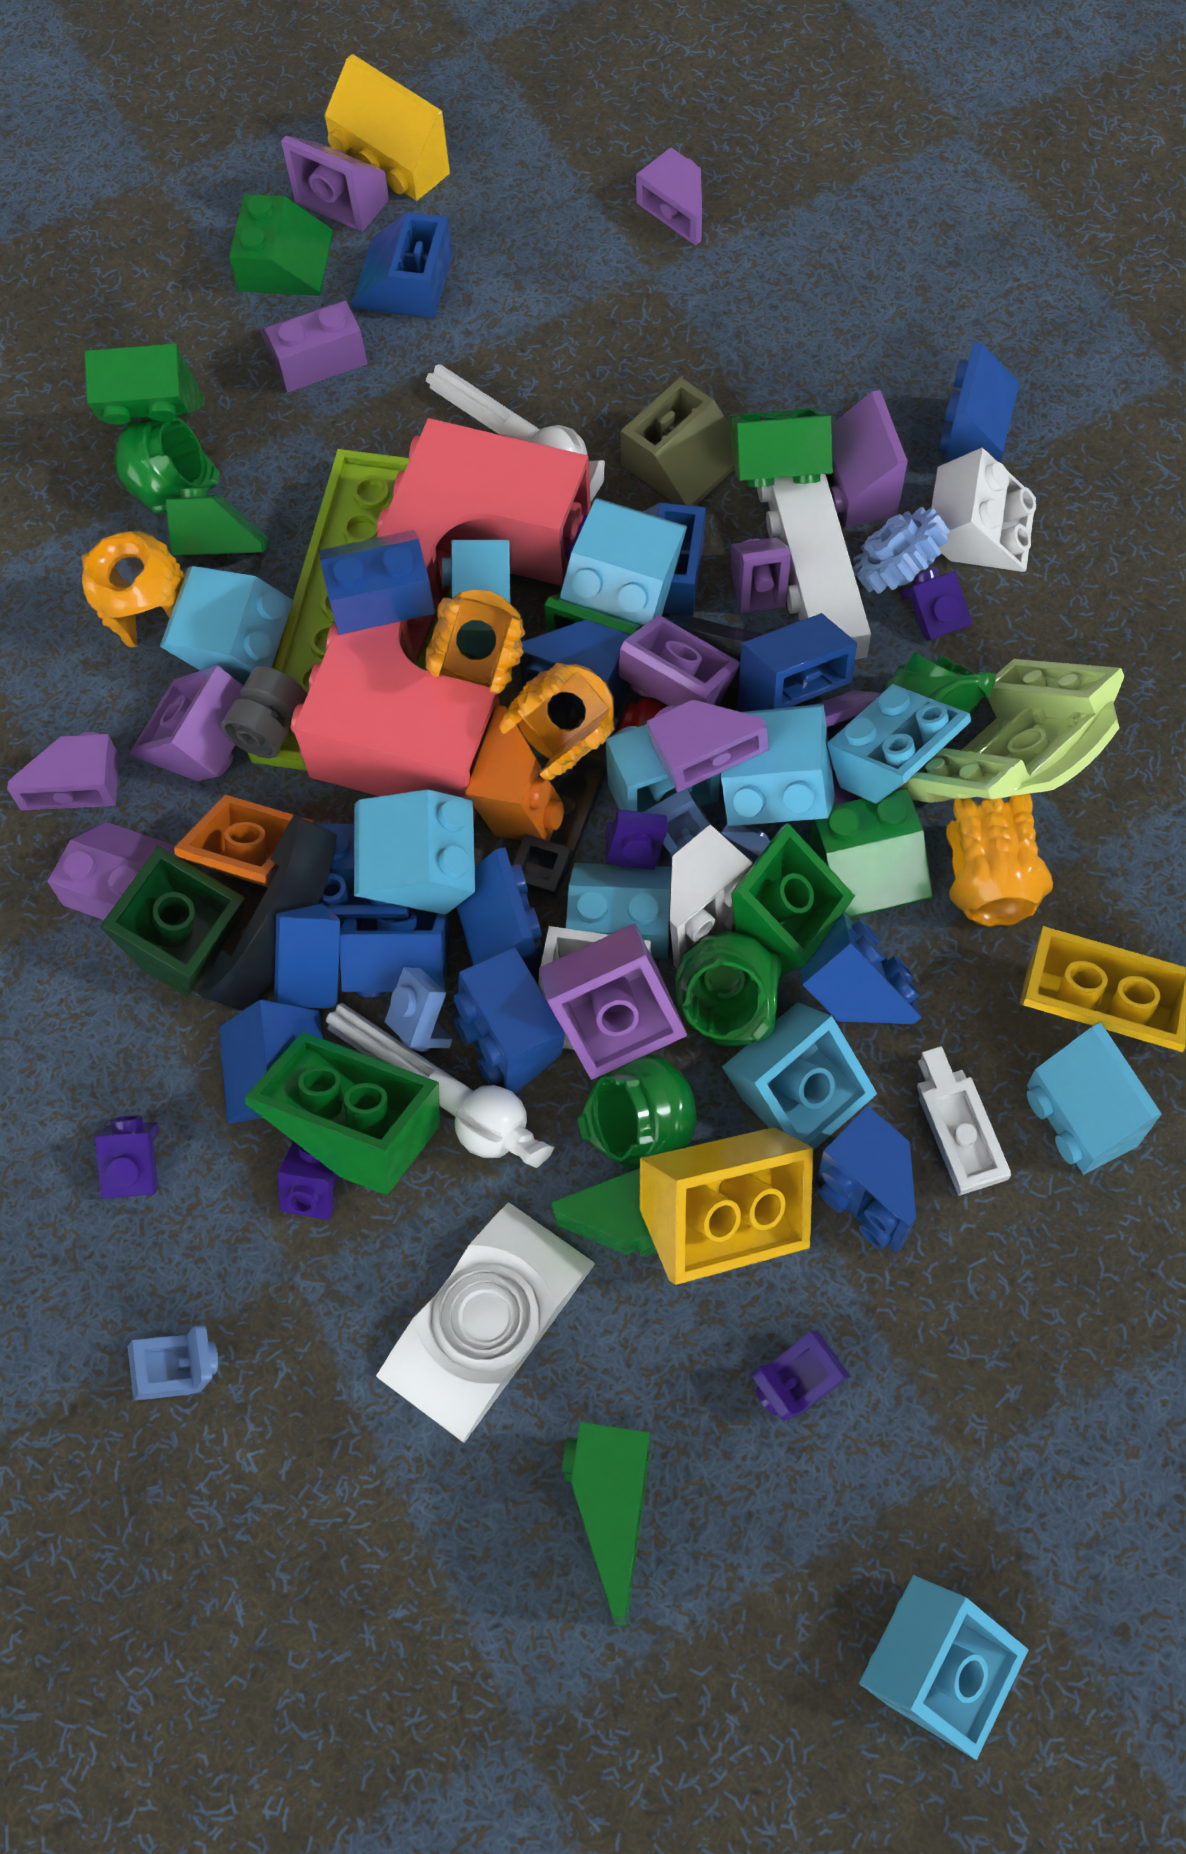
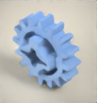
M920 507L913 515L907 511L903 515L893 516L887 520L886 525L879 531L869 536L865 544L860 547L863 553L854 557L853 561L856 565L852 568L853 572L867 592L875 590L879 594L887 586L894 590L898 585H906L914 580L917 573L921 570H926L934 562L935 558L942 553L938 547L948 542L949 539L946 534L950 532L949 528L932 507L927 511Z

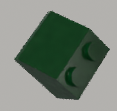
M157 846L100 927L144 972L188 997L241 920L245 897L162 847Z

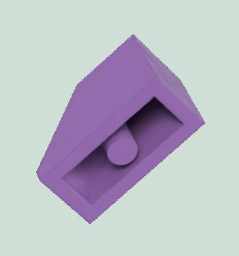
M669 148L636 174V203L696 246L701 242L702 238L701 168L691 159L684 157L673 148Z
M777 537L763 540L749 539L743 543L731 544L730 572L740 614L784 608L786 606L791 553L789 547Z
M693 699L682 705L668 706L659 711L654 718L646 721L652 746L677 793L769 750L767 726L761 717Z
M83 732L78 736H60L8 781L7 790L20 810L116 806L120 756L108 734Z

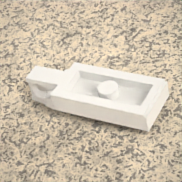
M942 1046L922 1052L921 1060H918V1064L926 1081L917 1085L920 1095L919 1100L958 1196L1008 1180L1011 1176V1171L972 1078H966L963 1070L952 1072Z

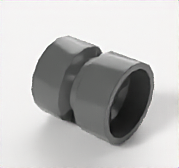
M258 666L252 670L240 691L242 699L233 702L220 727L225 736L239 748L258 757L270 759L277 755L288 736V726L291 725L293 712L298 704H304L307 693L300 684L281 671L270 667Z

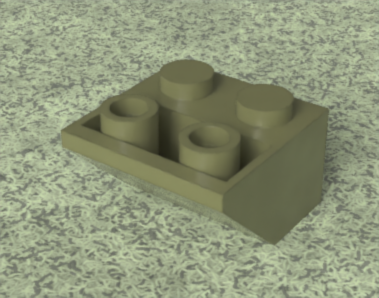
M681 377L620 431L621 466L674 504L696 506L735 470L729 423L715 400Z

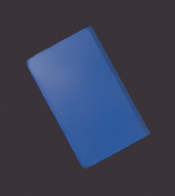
M323 903L276 914L274 1002L303 1008L326 1009L337 1007L340 920Z

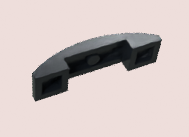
M573 706L565 729L572 730L579 727L585 720L586 709ZM613 717L615 730L609 737L614 736L618 730L619 719ZM606 741L604 744H600L597 749H592L585 756L581 757L572 769H567L566 773L557 775L554 779L550 780L563 802V820L557 830H553L550 841L524 834L513 865L520 863L527 887L556 895L569 870L607 769Z
M293 815L270 858L280 867L234 952L221 949L198 992L202 998L243 1011L275 980L276 914L319 904L332 866L337 840L336 833L298 815Z

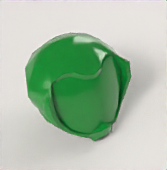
M178 417L169 421L142 420L132 422L124 426L118 437L114 452V464L118 478L130 494L144 503L155 514L167 513L166 499L179 496V488L207 487L208 492L218 484L220 471L216 469L212 461L203 452L191 428Z
M913 652L906 665L898 666L893 676L885 681L881 693L894 684L970 713V717H972L978 710L982 698H990L996 676L990 672L975 674L944 656H939L937 661L922 656L918 652Z
M724 931L702 937L684 952L674 977L676 1004L687 1025L710 1038L712 1043L721 1047L748 1045L755 1041L759 1043L768 1038L773 1033L776 1025L777 990L783 967L779 954L769 952L752 936L732 931Z
M651 1054L642 1056L603 1074L592 1088L582 1114L578 1116L579 1129L583 1140L590 1141L609 1159L633 1170L640 1168V1158L688 1147L695 1133L697 1120L695 1100L685 1077L667 1060Z

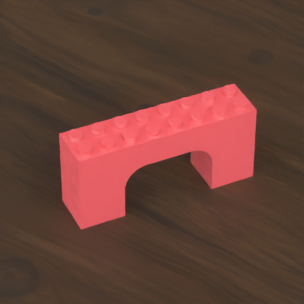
M428 418L421 435H415L411 442L409 463L405 472L400 471L396 476L393 488L394 497L389 509L384 508L380 513L376 538L415 530L419 538L429 577L435 614L338 635L337 627L334 623L327 636V651L322 663H316L311 671L309 692L304 704H298L293 712L291 730L295 733L300 748V756L303 757L308 775L312 779L380 797L429 789L468 799L465 792L496 705H500L498 694L489 692L490 687L440 674L439 678H436L429 671L416 666L437 616L438 604L450 588L443 587L442 558H452L451 540H509L511 574L563 586L568 568L566 558L567 546L569 543H575L583 516L588 515L591 509L588 455ZM473 806V822H474L475 817H476L477 812H478V811L475 809L474 806Z

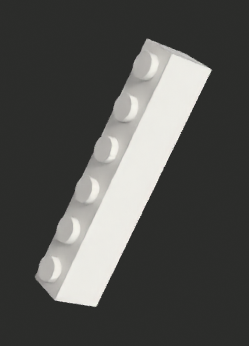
M820 474L821 481L816 483L795 484L793 483L792 476L774 478L775 485L757 487L760 502H768L770 511L766 512L769 537H777L790 549L791 559L788 578L790 586L787 587L786 597L790 614L798 613L800 621L820 613L824 614L857 642L855 659L867 658L871 632L826 474Z

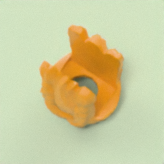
M141 531L118 532L112 536L102 538L90 552L82 555V586L87 602L97 611V615L102 619L103 625L117 633L125 645L131 648L138 647L135 614L161 606L170 618L185 575L180 569V564L176 562V558L169 553L166 544L158 541L152 535ZM136 557L143 562L144 569L130 586L122 578L115 565L125 558Z
M469 590L459 592L453 599L442 598L437 608L438 623L434 626L428 648H426L425 660L427 670L436 678H439V674L490 687L489 692L500 694L505 689L506 684L512 680V667L520 663V657L524 653L521 637L524 636L525 631L522 627L521 615L502 596L489 590ZM471 620L485 622L492 627L496 635V646L491 654L483 659H470L460 652L456 644L459 629L463 624Z
M557 662L549 671L539 672L537 677L526 682L523 690L520 691L517 698H514L508 711L504 713L499 728L505 734L518 723L527 741L539 753L550 759L539 772V775L543 779L552 780L557 775L566 773L567 769H572L573 766H576V762L592 749H597L600 744H604L615 730L613 696L606 682L589 668L578 664L566 665ZM560 692L574 693L582 699L586 708L585 720L579 727L572 730L559 728L552 723L548 715V702L553 695Z
M1030 794L1013 795L1010 797L1009 802H1004L1002 798H983L980 805L972 798H955L953 811L956 821L951 820L946 826V839L952 849V865L955 874V881L949 890V897L957 908L962 910L966 917L977 925L984 927L996 925L1011 927L1027 917L1033 916L1043 898L1052 891L1051 873L1045 862L1038 856L1039 849L1035 842L1036 831L1034 829L1033 805Z

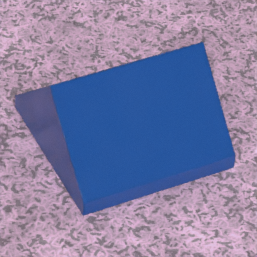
M258 1000L219 1027L228 1124L263 1118L245 1104L246 1094L302 1032L323 1039L321 1013L319 1010Z

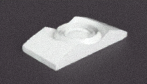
M508 1202L468 1245L453 1272L437 1294L411 1320L376 1377L465 1443L595 1263Z

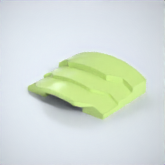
M1013 659L995 675V685L988 699L996 719L962 750L942 748L895 791L908 788L912 800L933 803L955 798L982 797L997 799L1056 789L1088 766L1118 731L1119 723L1113 703L1124 679L1122 669L1117 667Z

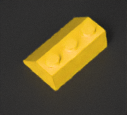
M354 54L350 55L345 61L325 112L328 142L332 149L340 150L348 156L384 170L386 181L395 193L400 195L405 193L418 201L450 174L442 110Z
M1042 927L1027 969L1020 1004L1091 1026L1101 1022L1108 1031L1179 1052L1184 1051L1186 1047V967L1049 927Z
M772 1127L640 1158V1212L669 1281L677 1285L810 1248L813 1147Z

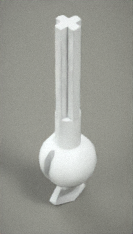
M435 365L434 373H428L426 377V382L430 384V389L499 435L579 454H588L584 441L573 429L562 425L539 429L442 365ZM604 460L589 461L591 501L604 482Z
M343 1003L338 1004L336 1011L329 1013L326 1022L329 1024L327 1029L361 1053L438 1081L439 1106L456 1117L454 1123L455 1132L460 1143L470 1153L483 1158H500L510 1151L514 1155L520 1156L523 1162L535 1168H538L551 1156L555 1147L535 1140L533 1133L525 1129L527 1123L526 1110L522 1101L512 1091L495 1085L481 1086L473 1091Z

